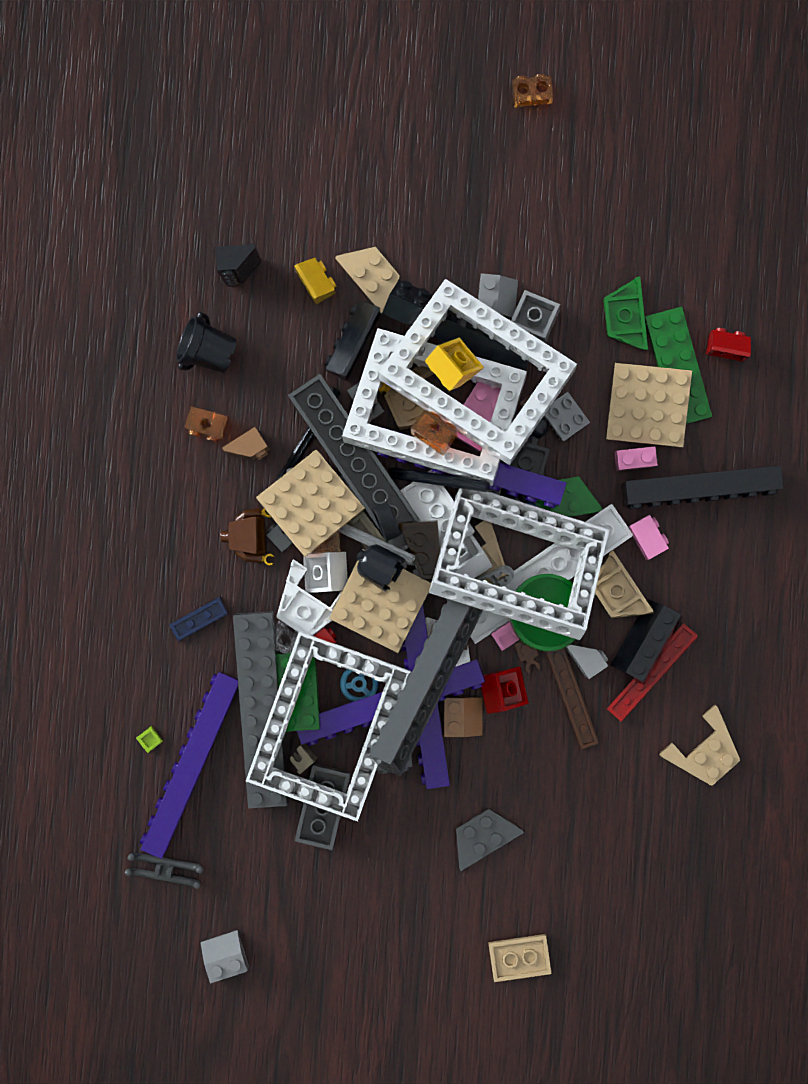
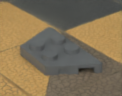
M489 808L456 828L460 871L523 834L524 831Z

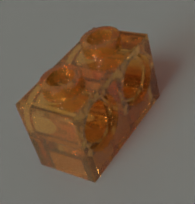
M537 74L532 78L518 76L516 79H513L512 94L514 107L552 104L551 76ZM543 85L546 87V91L539 92L536 87ZM524 87L528 92L520 94L517 89Z

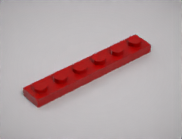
M683 623L670 638L645 684L633 679L610 704L607 710L622 722L698 638V635Z

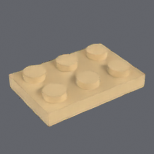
M546 934L488 942L494 982L551 974Z

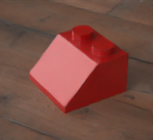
M716 328V330H712L709 334L706 355L744 362L751 355V337L746 336L744 332L736 331L733 334L728 333L727 329Z
M520 666L484 675L486 681L482 683L483 687H481L487 714L504 712L529 704Z

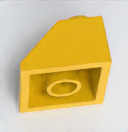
M312 258L294 266L296 273L316 305L335 294L334 288L337 286L331 277L327 278L325 275L326 268L322 261L318 262L316 258Z
M460 337L438 345L425 359L430 370L436 374L441 380L442 385L449 391L462 386L484 368Z

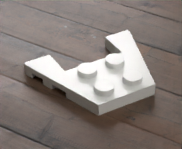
M293 559L276 617L297 632H304L313 636L332 621L329 617L342 591L331 607H328L297 586L308 569Z

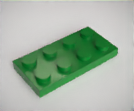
M291 653L276 654L278 689ZM315 657L311 659L286 732L320 729L317 663Z

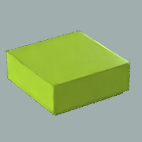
M152 726L136 738L147 753L163 742V739Z

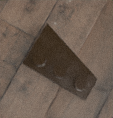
M438 520L399 522L411 553L415 556L414 562L421 579H433L440 554Z

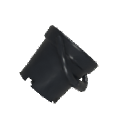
M199 312L197 316L191 317L181 336L176 353V361L179 363L178 368L186 371L196 365L224 373L231 362L229 360L230 355L234 354L236 338L210 326L207 314Z

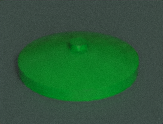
M539 574L526 579L517 587L515 592H524L525 595L537 599L543 598L544 601L556 605L562 604L563 607L567 608L573 584L559 575ZM510 619L512 629L517 637L527 646L539 651L559 650L575 640L562 634Z

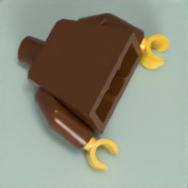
M260 508L244 510L235 517L233 522H229L228 531H221V541L229 542V549L235 550L236 555L244 561L255 563L263 561L267 565L273 564L266 562L268 556L274 557V555L270 553L265 554L264 517L271 518L270 515L265 513V508L263 510H260Z

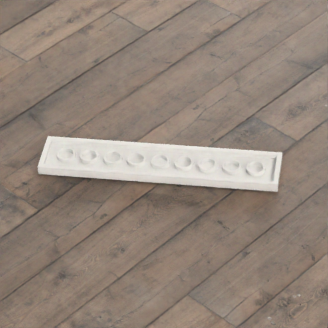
M612 504L586 521V523L609 530L604 555L633 536ZM554 543L514 570L513 579L505 587L515 591L526 579L539 574H555L569 580L575 576L581 551ZM483 610L470 637L476 644L510 621V619Z

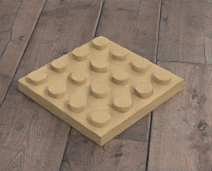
M615 363L606 439L683 448L692 371Z
M317 450L308 455L256 497L304 557L308 556L365 510V507Z
M357 561L329 619L398 653L430 590L431 583L403 569L395 583L391 581L388 585L391 589L386 593L358 574Z

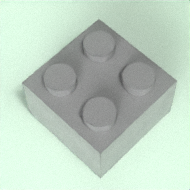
M524 290L511 322L546 343L560 312V304Z

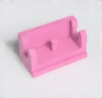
M510 621L491 633L501 651L520 640L514 633Z

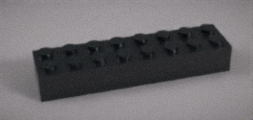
M398 280L389 294L382 314L412 326L433 295L426 289L412 286L408 281ZM449 309L447 310L446 319L444 322L441 321L435 330L434 337L445 342L460 337L474 355L483 359L526 371L530 363L527 360H522V357L511 349L507 350L506 346L494 338L493 340L490 339L489 335L480 329L473 328V325L463 318L459 319L457 314Z
M781 466L625 481L621 483L623 505L629 506V509H638L643 507V504H648V507H658L662 505V502H667L668 506L681 504L682 500H686V504L697 503L701 501V498H705V502L720 500L721 496H724V500L739 498L741 494H743V498L759 496L758 493L761 492L762 496L778 494V490L783 489Z

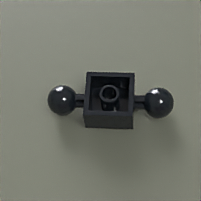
M544 416L510 466L543 475L550 451L549 448L537 445L539 438L545 436L549 428L548 421ZM506 493L504 494V497L527 504L526 496L518 494V497H514Z

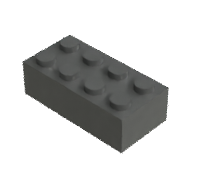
M314 763L309 780L346 793L351 772ZM304 802L295 842L333 850L341 815Z

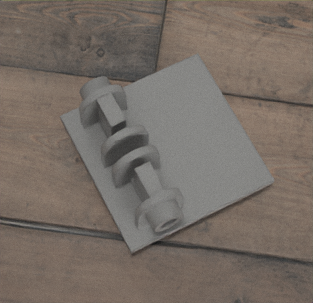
M568 392L555 400L544 415L549 422L548 425L553 427L552 430H555L559 436L558 439H561L563 442L590 423Z

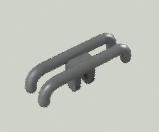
M131 853L128 855L129 861L136 860L157 865L155 871L128 868L125 870L126 876H140L193 886L195 889L201 887L199 880L173 875L174 867L193 870L201 874L204 868L200 864L165 857L160 859L156 856L142 853Z

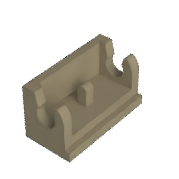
M364 512L348 523V525L387 542ZM361 543L365 549L369 547L368 545Z
M306 743L301 744L296 749L299 754L294 752V757H290L291 762L298 769L299 775L318 758Z

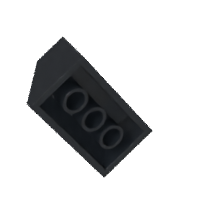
M255 244L215 247L217 271L224 283L228 284L229 287L240 286V283H244L261 264V257Z
M360 301L358 305L354 304L350 312L353 316L350 322H345L342 328L344 334L341 339L337 338L333 346L335 351L332 356H328L324 364L327 366V372L345 381L348 380L381 315L380 307Z
M649 599L647 602L654 612L638 616L610 665L642 684H645L682 619L681 614Z

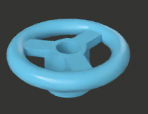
M346 669L342 674L340 688L348 700L354 702L376 694L378 689L377 680L372 678L373 685L371 691H369L366 687L365 675L359 674L352 682L346 683L347 677L354 671ZM356 681H362L363 686L357 687L355 684ZM352 688L356 692H363L365 696L355 697L347 689Z

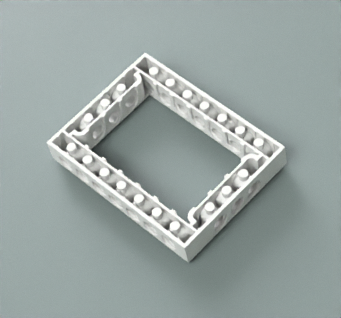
M445 279L378 373L379 380L510 465L575 372L577 364ZM448 309L457 314L459 319L463 318L472 324L473 328H478L489 335L490 339L493 340L494 338L506 346L507 350L511 349L520 355L522 360H527L537 366L539 371L543 370L546 372V375L506 432L409 370L416 356L424 350L426 342L431 336L435 335V330L441 321L444 322Z
M378 328L342 435L343 442L460 477L485 480L490 483V486H493L501 459L482 448L480 456H476L370 424L371 412L374 404L377 403L379 388L383 385V382L379 380L378 372L404 337L403 335ZM426 342L422 353L419 352L413 363L417 364L418 367H421V365L429 367L425 359L438 345ZM476 357L484 368L470 380L474 383L477 381L491 385V388H501L490 423L506 432L513 422L527 371Z
M459 488L429 593L580 640L587 629L609 530L488 491L482 492ZM471 517L580 550L568 607L544 601L543 598L537 599L525 595L524 592L518 593L506 589L505 586L499 587L489 584L486 580L480 581L470 578L467 574L455 573L460 563L458 560L464 548L463 542L469 530L467 527Z
M299 632L246 782L358 822L378 766L370 756L371 747L377 742L380 736V729L386 724L388 714L391 708L395 707L397 696L404 689L406 678L411 671L304 632ZM312 657L386 683L347 794L273 767Z

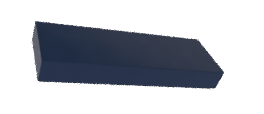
M218 597L169 624L176 639L180 641L228 615L229 612L221 598Z

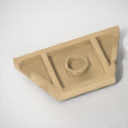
M376 247L336 256L337 262L373 305L380 307L382 314L389 294L398 282L400 275Z
M612 550L609 553L608 559L600 568L595 594L611 618L652 614L654 611Z

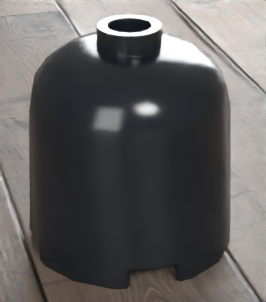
M377 544L367 547L365 551L362 549L356 558L358 560V574L386 593L391 589L388 586L391 581L395 583L404 568L401 564L406 562V559Z

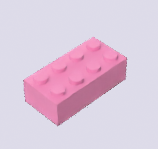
M477 382L464 406L491 422L501 388H491V385ZM450 426L448 429L449 435L480 453L482 450L481 446Z

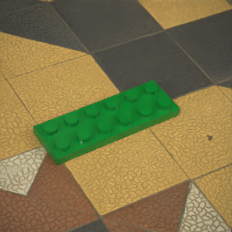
M682 307L645 316V323L657 366L692 371L686 424L711 418L710 406Z

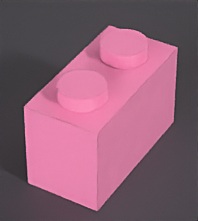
M655 447L614 452L616 471L657 466Z
M650 515L628 526L646 560L669 549L667 546L669 544L668 539L664 534H660L658 527H660L655 517L651 518Z

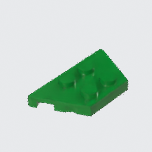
M639 276L604 297L603 302L607 337L646 351L648 350L641 279Z
M579 476L559 480L567 483L560 507L550 508L544 506V502L539 500L534 503L538 508L567 517L596 513L603 510Z

